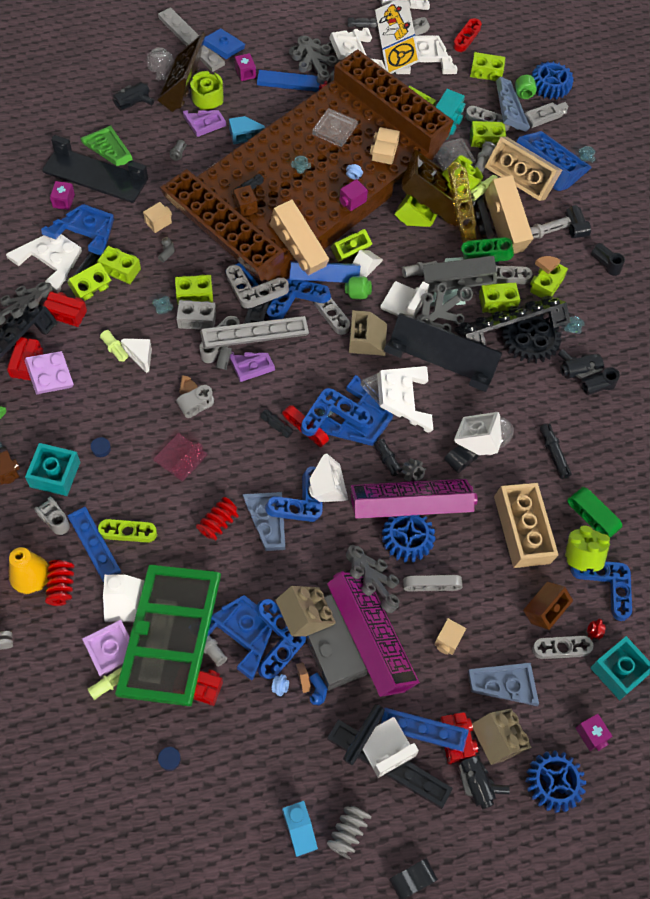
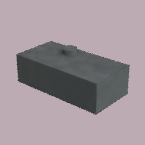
M332 594L324 597L331 609L336 623L333 626L306 636L307 643L328 691L366 676L368 671Z

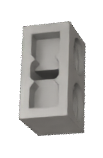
M179 300L177 312L178 328L201 330L215 327V303Z

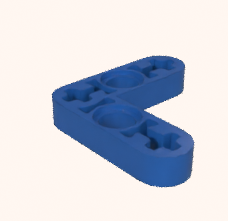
M286 279L289 283V292L272 300L267 309V315L269 320L283 319L295 298L326 303L331 298L330 290L325 285L304 280ZM307 288H310V289H311V290H310L309 292H307V293H303V292H302L304 289H307ZM282 298H288L285 302H279Z
M327 388L322 391L303 419L301 432L306 436L315 435L330 411L357 427H364L368 424L370 413L334 389ZM330 395L332 398L329 401L326 400V397ZM346 404L350 410L344 412L340 409V405ZM320 408L324 411V415L318 416L314 410ZM360 415L364 416L362 420L358 419ZM313 419L315 422L312 428L307 429V425H309Z
M309 467L303 473L302 500L272 497L265 505L267 514L279 518L309 522L316 521L322 515V502L308 495L309 486H311V476L309 474H313L316 467ZM273 503L276 507H279L277 510L272 506ZM289 506H296L298 508V513H292L289 509ZM313 509V512H315L316 514L312 515V512L309 510Z
M605 562L603 567L605 570L604 576L598 575L596 571L593 572V569L591 571L587 569V571L580 573V570L571 566V574L577 579L610 582L611 612L613 617L619 621H625L632 614L631 572L627 565L617 562ZM618 569H621V572L625 574L622 577H620L619 573L614 572H617ZM616 588H623L626 591V596H619L616 593ZM621 602H624L622 604V609L626 611L624 615L617 611L621 607Z
M266 599L261 600L257 604L256 612L281 639L260 662L258 673L262 678L272 679L279 674L304 645L306 636H298L299 642H293L294 637L290 633L285 635L284 633L289 630L287 625L282 630L276 626L277 619L279 617L283 618L278 605L274 601ZM263 605H270L269 611H270L272 614H275L276 612H277L278 614L273 617V616H272L270 613H268V612H267V613H263V611H264ZM281 647L287 651V656L283 660L277 656V651ZM274 661L279 663V666L274 664L271 667L272 673L265 674V665H271Z

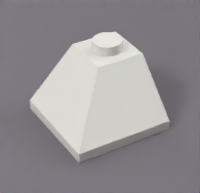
M499 412L463 417L454 439L455 443L478 455L498 453L502 442Z
M324 454L310 477V494L320 502L346 501L348 496L341 466L331 456Z
M105 575L103 589L104 621L117 622L121 620L122 622H134L145 581L128 575ZM147 612L144 621H147Z

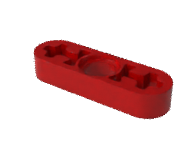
M470 19L457 35L453 44V48L456 51H465L480 32L482 23L479 19Z
M289 405L282 414L287 421L301 431V424L305 415L294 406ZM311 421V423L307 425L306 428H312L314 423ZM319 428L315 435L307 436L319 447H323L329 441L328 435L321 428Z

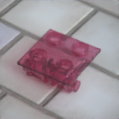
M178 433L153 460L183 482L208 454L202 450L203 446L200 443L193 444Z

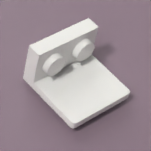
M395 281L380 308L396 316L403 313L415 318L423 304L421 296L424 293H428L429 284L422 282L420 287L413 289Z
M394 717L376 726L362 749L378 778L416 757L419 752L415 743L410 745Z

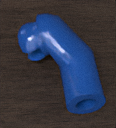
M315 673L309 678L315 687L314 693L310 696V702L313 705H321L325 701L328 688L320 675Z

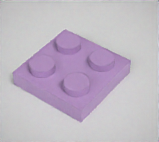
M62 351L25 358L24 361L36 394L73 387L74 384Z
M121 620L83 638V642L100 678L123 666L130 637Z

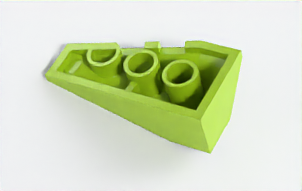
M412 195L405 196L394 214L407 226L431 227L437 217V214L432 213L426 205H421Z

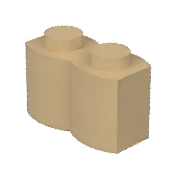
M380 127L379 131L375 132L373 141L375 145L372 144L370 149V155H373L372 161L393 164L400 131Z

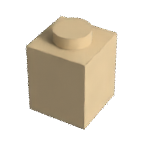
M161 202L143 212L145 223L154 233L172 223L170 209Z
M448 618L434 645L437 646L440 652L453 655L467 628Z

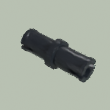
M384 439L378 440L379 445L375 442L374 447L381 456L380 460L383 464H386L392 476L399 475L397 471L401 473L403 469L395 459L396 455L393 451H390Z

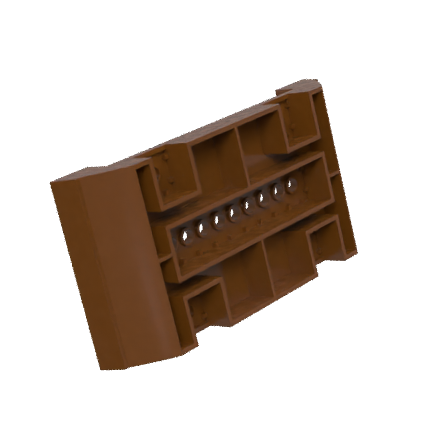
M357 49L335 64L334 80L199 176L196 177L186 169L161 186L160 189L170 203L260 281H271L276 278L287 279L289 277L290 261L297 260L270 226L271 216L275 207L293 200L320 245L325 249L392 197L393 184L404 176L415 149L433 161L444 141L448 138L454 121ZM380 127L400 131L393 164L372 161L373 155H370V149L372 144L375 145V142H373L375 132L379 131ZM356 164L363 171V175L359 177L358 181L368 190L367 202L350 211L340 202V189L354 181V179L346 175V168L348 165ZM260 174L263 176L264 182L254 188L253 193L257 199V206L264 205L265 207H259L258 212L252 215L242 216L234 202L233 189L255 175ZM300 177L301 180H295L294 178ZM287 186L289 189H282V187ZM272 195L277 196V198H269V197L272 196Z

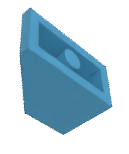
M246 116L229 119V130L233 144L245 143L265 129L264 125Z
M301 801L282 808L296 857L317 850L318 847L305 802Z

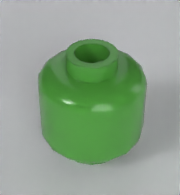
M522 75L516 80L515 89L519 98L529 99L535 95L537 86L534 77L531 75Z
M365 276L350 277L348 283H345V293L349 294L351 299H366L368 295H371L372 284Z

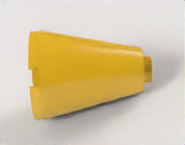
M23 547L16 548L9 556V582L20 593L30 594L35 591L38 592L43 589L48 581L49 565L42 557Z

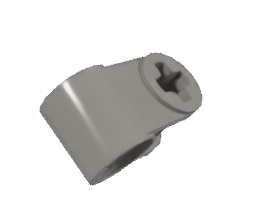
M201 385L179 396L176 402L185 417L191 418L213 405V392L209 386Z
M51 496L41 506L34 508L41 520L55 534L63 535L69 530L70 524L65 513Z

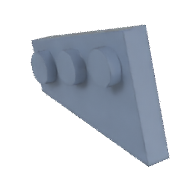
M282 492L243 494L244 502L265 551L285 550L284 518L270 516L265 510V505L272 497H282ZM274 503L272 504V506H274L275 510H277V509L279 508V507H276Z

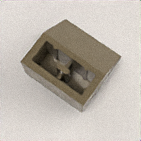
M352 310L349 353L385 356L387 323L371 312Z
M291 586L276 599L291 636H308L336 623L332 616V611L324 599V594L319 587Z
M512 708L489 713L472 723L473 730L491 765L505 761L532 748L529 738L523 732L518 716L513 712Z

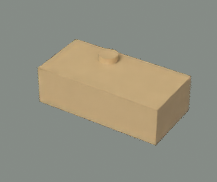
M500 137L485 165V168L500 177L513 175L516 187L539 201L547 198L562 172V169L508 137Z
M513 175L493 179L484 196L498 238L505 237L511 239L514 254L524 252L533 240V236Z
M538 483L501 486L494 498L513 568L551 564L558 556V551Z

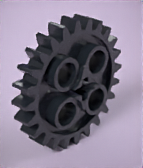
M541 314L540 316L536 315L505 325L502 342L505 343L504 348H509V354L514 352L513 358L520 356V361H523L525 358L527 363L533 360L536 364L538 359L544 362L545 357L550 360L551 355H556V351L559 350L562 338L560 337L562 333L558 332L559 327H551L549 317L544 319L543 314Z

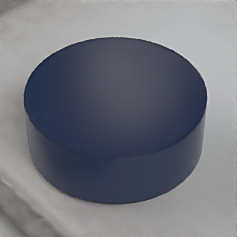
M99 437L92 441L91 450L96 457H105L110 453L111 445L106 438Z
M166 747L159 753L158 762L164 770L172 771L179 766L181 756L177 749Z

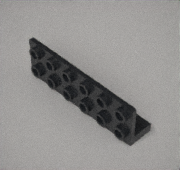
M54 135L51 139L54 152L42 169L45 174L131 203L135 202L148 181L146 165L130 161L128 164L129 170L72 152L70 140Z
M544 296L540 301H529L521 307L513 306L506 312L498 311L492 313V316L487 318L484 316L476 318V321L471 323H460L459 327H455L454 330L456 333L464 336V338L486 346L484 332L546 312L549 314L552 328L570 323L567 302L552 296Z
M27 305L22 316L18 318L11 316L6 320L5 325L0 328V359L33 324L42 334L47 335L58 323L45 306L38 305L30 309Z
M403 313L398 315L391 339L384 348V352L401 358L404 353L468 377L471 379L469 386L484 392L489 388L502 356L500 351Z

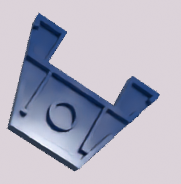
M82 204L67 213L66 217L62 220L57 219L53 221L52 226H45L41 231L42 235L55 240L65 229L93 239L88 245V251L101 256L107 246L114 222V215Z
M355 375L347 385L346 391L361 399L358 405L370 413L368 424L364 427H357L347 420L340 424L327 416L320 428L327 435L373 446L393 419V414L380 407L379 399H376L371 390L364 386L361 379ZM360 415L358 419L362 420L364 416Z
M243 595L212 615L208 636L218 627L247 649L249 653L239 663L237 669L250 680H253L273 630L258 616L256 612L257 605ZM201 621L197 624H192L188 628V631L195 637H198Z

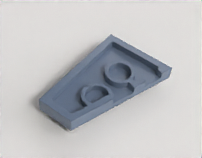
M531 663L468 670L472 693L533 706L539 705Z

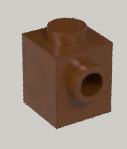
M250 185L233 190L234 202L242 216L258 212L257 199Z
M6 450L0 453V485L10 484L19 478L17 471L20 470L16 459L12 460Z

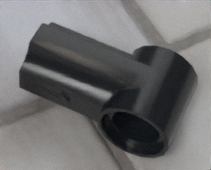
M573 205L566 209L565 214L571 220L569 226L571 238L590 236L591 225L589 221H585L581 208Z
M601 243L597 244L592 250L591 255L606 267L608 274L612 276L619 275L622 271L625 257L620 253H613Z
M608 367L600 374L581 380L582 389L587 395L602 390H612L619 380L620 373L616 368Z

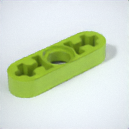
M106 519L100 522L98 526L101 536L109 540L152 542L157 537L155 525L149 522ZM107 526H111V529L113 530H109L108 533H105L104 529H106ZM125 527H132L134 529L130 535H124L122 531ZM137 527L140 530V532H138L139 536H137ZM147 529H150L152 533H149L148 536H145L144 532H146Z

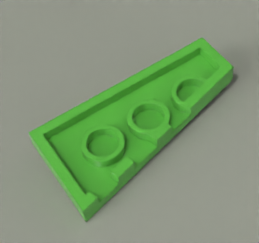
M111 126L80 138L85 146L116 166L125 165L133 160L130 152Z

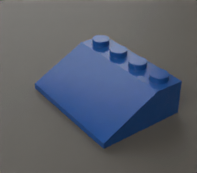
M542 131L520 136L517 140L518 144L562 169L553 186L555 190L562 191L568 189L591 169L590 165Z

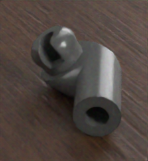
M165 237L161 241L164 251L158 255V259L163 263L175 251L174 243L169 237Z

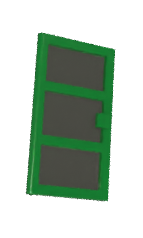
M149 565L115 692L117 697L192 706L221 573Z

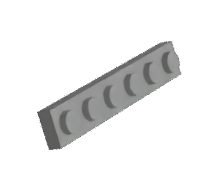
M171 7L158 13V18L186 46L199 36ZM203 45L200 60L212 72L223 67L225 61L217 53Z
M302 316L201 329L200 334L204 349L306 336L309 334L306 318Z

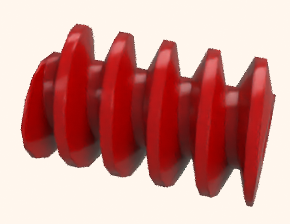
M222 497V502H218L216 507L211 509V513H207L205 518L200 520V524L196 525L201 534L215 541L217 540L215 533L222 535L223 532L220 528H228L225 522L227 521L232 524L231 516L239 517L236 512L237 507L226 497Z
M64 560L49 561V573L47 575L49 581L46 583L48 589L46 590L47 597L45 598L47 604L63 606L66 605L67 600L72 599V595L67 593L72 592L73 588L67 585L74 583L72 579L68 578L74 576V572L69 571L75 568L74 564Z

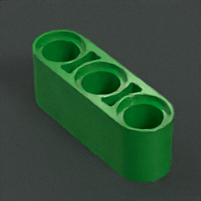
M505 237L466 241L461 246L464 260L494 256L495 262L510 260L514 256L512 241Z
M581 487L568 498L569 506L595 531L606 534L611 538L622 528L621 520L588 488Z

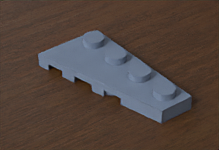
M499 77L496 80L503 123L526 132L530 125L513 84L510 80Z

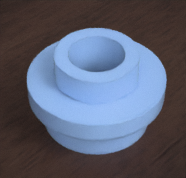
M356 164L348 165L346 168V175L351 179L358 180L363 175L361 167Z
M283 674L280 676L276 675L272 683V692L276 693L277 696H282L289 688V680Z

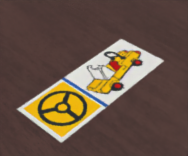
M395 0L376 9L386 71L392 74L420 62L408 0Z

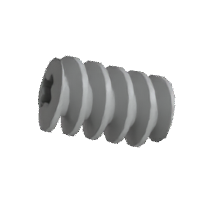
M355 806L344 808L346 815H341L339 818L343 824L337 823L335 827L339 832H332L331 834L335 841L328 840L327 845L334 852L348 859L351 858L347 855V852L355 853V849L351 844H359L355 836H363L364 834L359 827L367 828L368 826L363 819H371L368 813Z

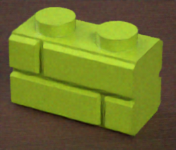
M363 229L334 243L331 249L336 260L340 262L357 254L359 250L369 248L372 242L367 231Z

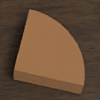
M544 256L537 259L535 264L549 274L560 264L561 260L551 256Z
M182 375L180 394H185L198 388L190 377Z
M303 662L296 664L299 681L303 693H306L311 689L308 672Z

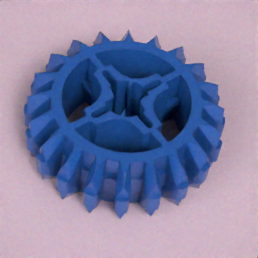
M548 61L546 63L541 62L540 65L536 66L531 75L535 79L538 96L544 95V98L547 96L550 100L552 97L557 100L558 97L563 98L564 95L567 96L573 86V73L570 72L569 68H565V65H560V62L558 64L554 63V61L552 63Z
M420 515L389 517L388 522L384 523L385 529L382 530V535L384 536L382 537V543H386L385 550L391 549L389 552L390 556L396 553L397 560L400 559V556L404 557V562H407L408 558L412 562H415L416 557L419 560L423 559V555L427 556L429 554V550L433 548V542H435V536H433L435 529H431L432 522L426 523L427 516L421 518ZM407 524L404 528L395 529L399 525ZM408 529H409V534H410L409 542L407 541V540H408V537H407ZM396 540L400 541L403 544V546L398 544ZM419 542H423L421 545L417 547L410 548V546L414 543L419 544Z
M553 751L551 755L549 752H545L543 757L538 755L536 761L530 763L532 768L527 770V774L532 777H527L526 782L532 785L527 788V791L535 792L531 798L532 800H535L537 797L540 799L538 802L539 807L546 803V811H550L553 806L555 813L560 812V809L567 812L569 807L573 809L576 807V802H581L582 798L580 795H583L585 790L580 786L586 785V781L580 779V777L584 776V772L577 771L580 764L573 765V757L566 760V753L564 752L560 756H558L557 751ZM553 764L561 768L556 772L551 769L547 770L544 766ZM567 773L571 778L572 788H570L571 785L566 780ZM540 774L542 775L541 778L546 782L545 790H543L540 784ZM560 775L557 782L558 785L551 789L554 784V778ZM554 791H558L561 794L565 793L568 797L556 799L551 797V794Z

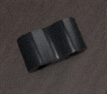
M459 445L452 449L445 456L444 460L457 473H460L470 463L479 458L480 455Z
M426 858L389 880L398 898L406 899L438 879Z

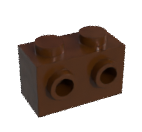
M546 582L523 611L531 624L550 630L573 602V599L565 586Z

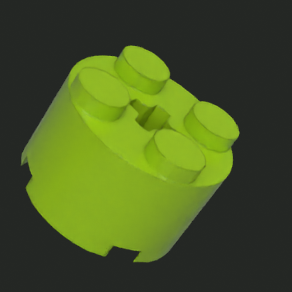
M209 71L195 74L190 82L192 102L200 110L205 111L222 105L224 99L222 78L216 73L214 75L209 74Z
M460 155L443 172V176L449 182L447 185L452 191L457 190L467 197L468 192L474 189L483 179V175L478 167L474 168L471 165L473 163L471 160Z
M585 525L581 526L580 529L572 531L569 535L565 552L567 563L580 571L593 569V572L603 569L610 546V537Z

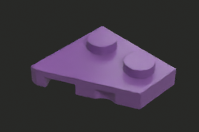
M188 110L183 111V117L197 137L226 126V120L219 110H198V113H188Z
M232 352L233 354L230 355L229 360L240 382L275 371V366L268 353L254 354L252 352H245L244 355H234V352Z

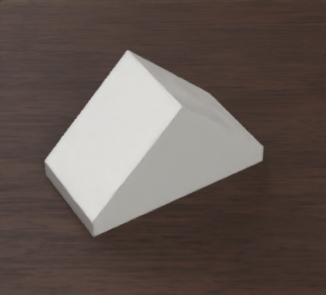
M359 250L352 264H360V276L367 277L383 259L369 250Z
M122 339V348L128 356L146 373L149 372L152 351L150 339Z

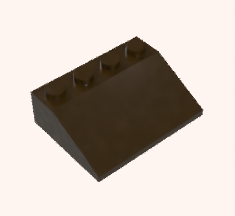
M204 32L176 55L157 101L171 112H174L177 108H182L185 103L184 98L190 91L188 89L190 82L199 69L198 64L206 35Z
M415 149L402 179L403 191L407 195H412L421 205H426L432 213L440 215L446 223L456 226L469 212L468 196H463L457 190L452 191L447 185L449 182L443 176L445 170Z

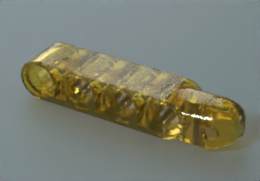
M453 162L448 167V175L456 220L459 225L462 243H465L466 241L477 240L475 232L476 221L467 170L461 163ZM461 168L460 174L454 175V171ZM463 185L464 189L461 192H457V188ZM464 202H467L466 207L460 209V205ZM470 219L467 225H463L464 220Z

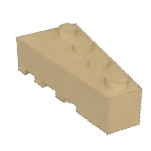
M290 200L275 207L271 216L270 226L297 260L301 269L307 275H310L326 267L329 257L294 201Z

